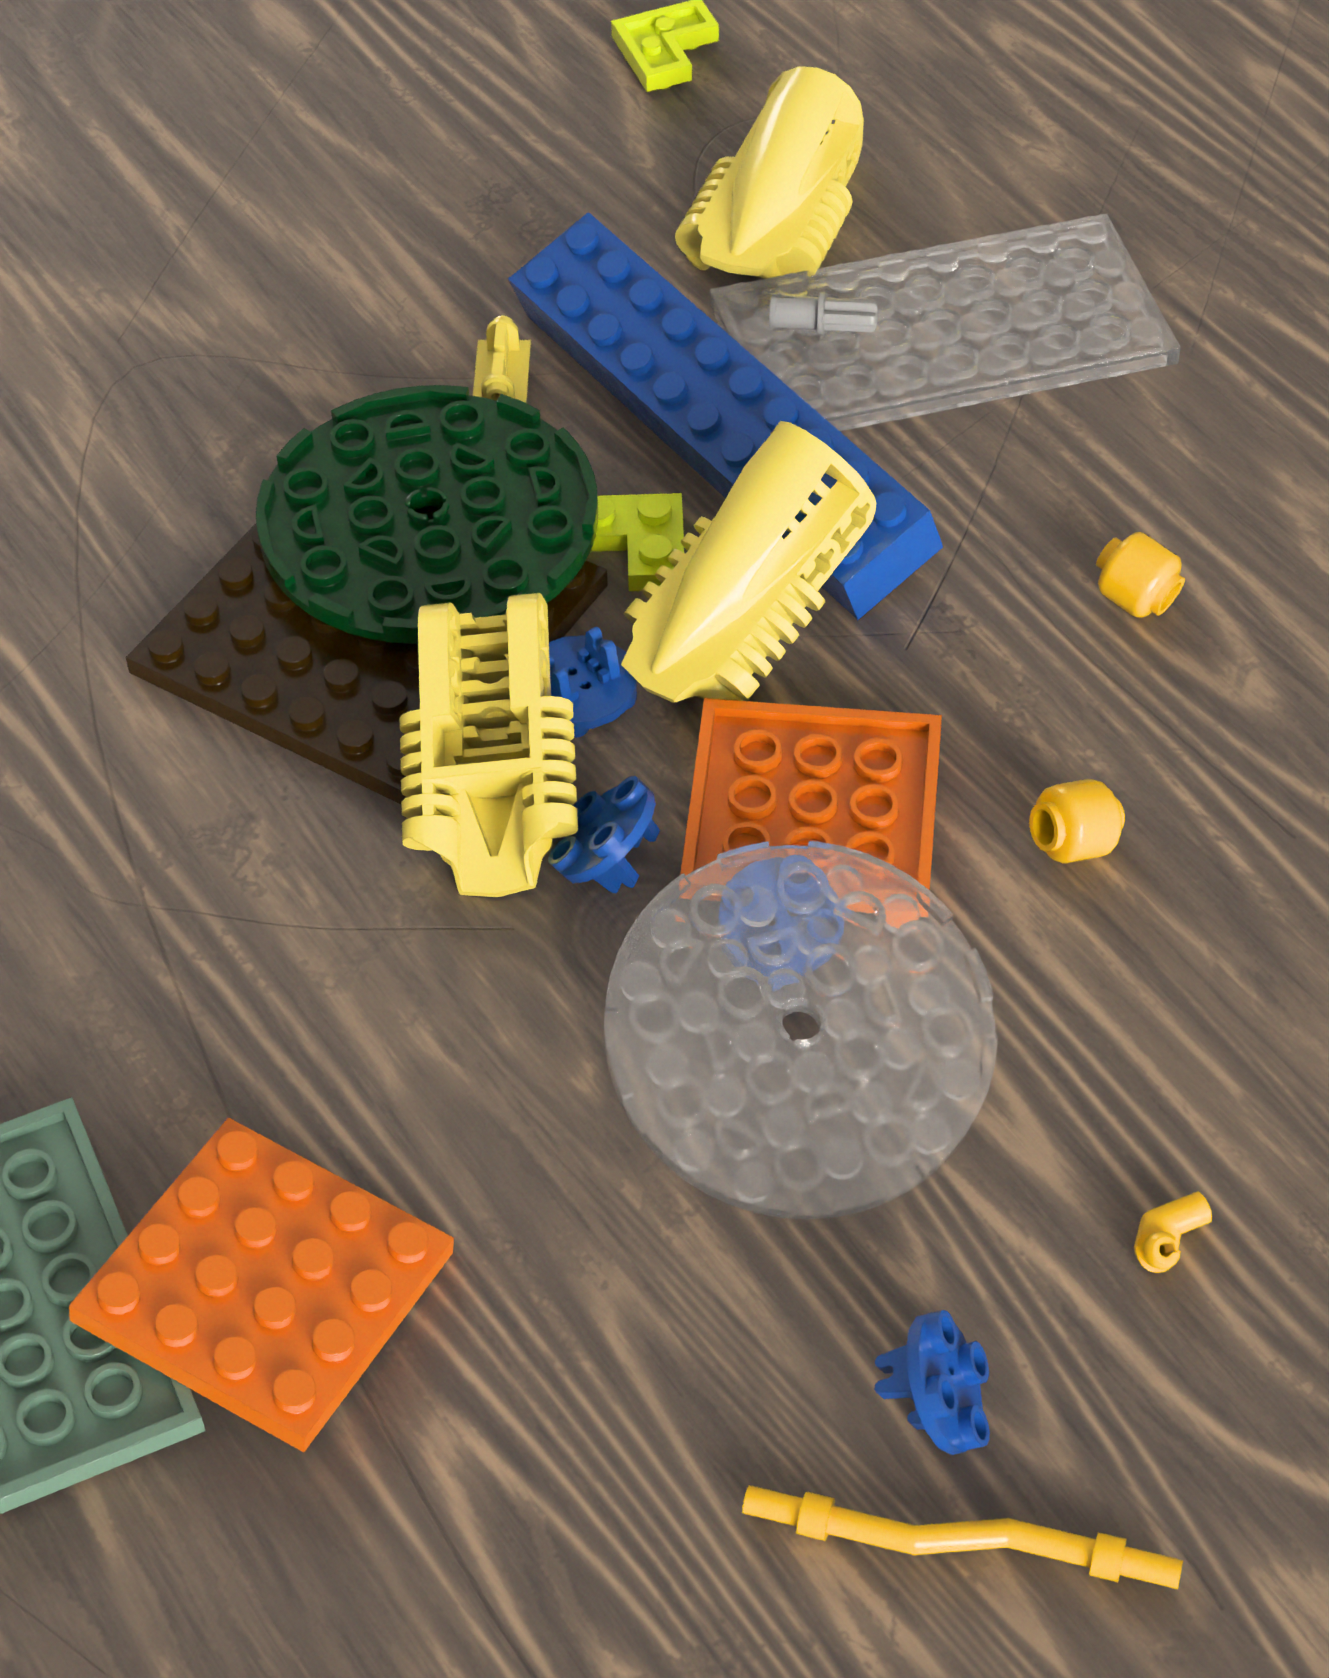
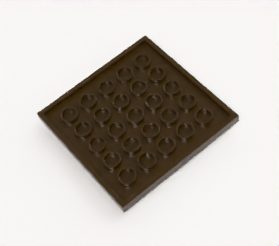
M427 506L415 512L426 514L428 520H432L433 513L437 512L438 509L437 507ZM257 524L223 556L126 656L130 674L401 805V801L407 798L401 792V780L406 776L401 773L400 759L405 755L400 750V738L404 735L400 731V716L409 711L420 709L418 644L392 643L357 636L329 626L305 612L283 593L272 578L260 549ZM586 560L574 579L555 598L547 603L549 642L564 637L608 586L607 569Z

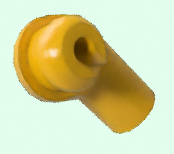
M1197 1191L1143 1214L1139 1223L1134 1251L1137 1260L1145 1269L1154 1273H1161L1170 1269L1180 1258L1181 1251H1178L1181 1234L1212 1221L1211 1209L1204 1195Z

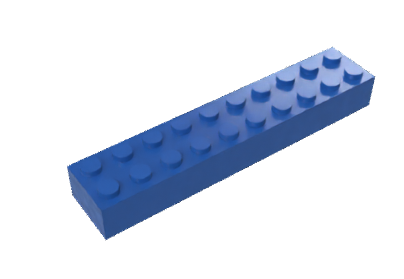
M589 212L508 278L526 315L724 498L727 497L744 466L767 440L780 421L790 422L806 430L840 455L868 485L877 503L875 515L867 530L822 585V588L857 620L863 617L943 548L931 511ZM826 473L820 479L830 489L837 482L836 479ZM813 492L808 497V500L814 506L822 499ZM799 511L795 519L800 523L806 515ZM785 531L781 537L785 539L790 532Z

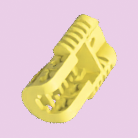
M799 66L782 72L772 83L768 91L766 103L736 156H726L720 158L715 163L711 173L695 197L692 206L688 209L685 218L676 230L675 240L677 246L686 254L687 259L696 268L706 271L712 266L728 273L761 277L769 285L778 289H793L803 286L816 276L853 203L846 185L860 157L864 119L861 103L851 87L835 74L817 67Z
M780 421L770 433L771 435L744 466L713 520L711 521L701 516L693 525L700 536L697 537L692 533H687L681 540L682 546L687 550L686 554L678 549H674L669 555L668 560L674 566V569L671 570L662 565L655 573L656 578L662 584L658 586L649 581L642 589L643 594L649 599L647 603L635 598L623 613L633 624V640L621 665L647 692L672 703L690 697L737 701L749 700L760 686L752 674L755 672L764 678L767 677L773 668L765 657L769 656L779 661L786 653L783 646L778 642L780 639L788 644L794 643L799 634L792 626V623L803 628L809 624L812 617L805 607L807 606L812 610L819 611L824 605L825 600L818 590L872 522L877 503L861 476L824 442L790 422ZM824 473L837 480L831 489L820 480ZM812 492L822 498L816 506L808 500ZM799 511L806 515L800 523L795 519ZM785 531L790 532L785 539L781 537Z
M540 593L509 596L505 615L475 618L472 613L459 614L452 603L421 606L418 612L420 709L409 711L400 716V731L404 733L400 738V750L405 755L400 759L401 773L406 776L401 780L402 795L407 797L401 801L402 816L408 818L402 822L403 845L414 850H433L440 854L441 858L452 868L460 895L501 897L536 888L542 858L551 850L553 839L567 837L578 831L577 808L573 806L577 802L576 787L571 784L576 780V767L570 763L575 759V745L570 742L574 738V724L569 721L573 718V702L562 697L551 696L547 603Z

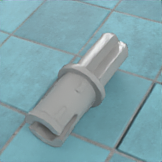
M820 292L819 297L779 296L778 294H772L769 316L770 329L817 330L818 335L821 336L825 335V330L873 332L878 322V306L874 300L827 298L826 292Z

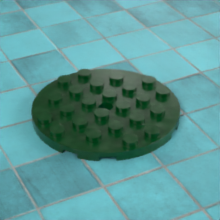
M424 385L397 388L374 393L331 410V420L311 432L303 428L276 455L278 464L268 480L263 479L257 497L256 524L260 549L265 565L283 593L305 612L329 626L368 639L392 643L418 644L419 608L424 605L452 603L459 614L472 613L475 618L505 615L509 596L540 593L546 603L550 602L574 579L583 567L591 552L598 526V496L594 472L586 454L565 428L557 430L540 418V410L529 404L503 394L499 396L497 401L469 395V387ZM427 506L437 507L438 509L437 512L433 513L432 520H428L426 514H420L415 511Z

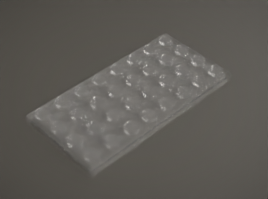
M1107 213L996 235H987L949 244H940L897 254H888L850 263H840L834 266L818 268L817 272L802 271L788 273L781 276L710 289V306L718 325L839 431L1179 363L1181 350L1179 343ZM820 292H826L827 298L874 300L878 306L877 326L873 332L825 330L824 336L818 335L817 330L770 329L772 294H778L779 296L819 297Z

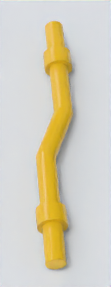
M749 1485L742 1508L743 1514L796 1526V1534L826 1541L829 1534L910 1555L1010 1548L1090 1568L1089 1576L1118 1582L1121 1575L1178 1589L1183 1560L1126 1547L1127 1539L1100 1532L1097 1533L1096 1539L1011 1518L915 1526L835 1506L834 1498L807 1491L804 1497L800 1498Z

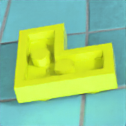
M690 0L612 20L611 33L613 40L646 92L692 81V64L683 50H692L701 45L719 41V24L702 0Z
M682 493L598 496V526L591 552L628 550L629 591H642L649 581L660 586L662 583L656 578L655 573L662 565L671 570L674 569V566L668 560L669 555L674 549L684 553V547L681 544V540L684 538Z

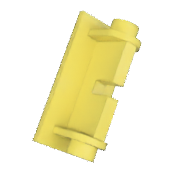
M498 316L487 326V340H478L473 396L497 401L499 396L503 394L527 404L531 340H519L518 327L513 320L507 316Z

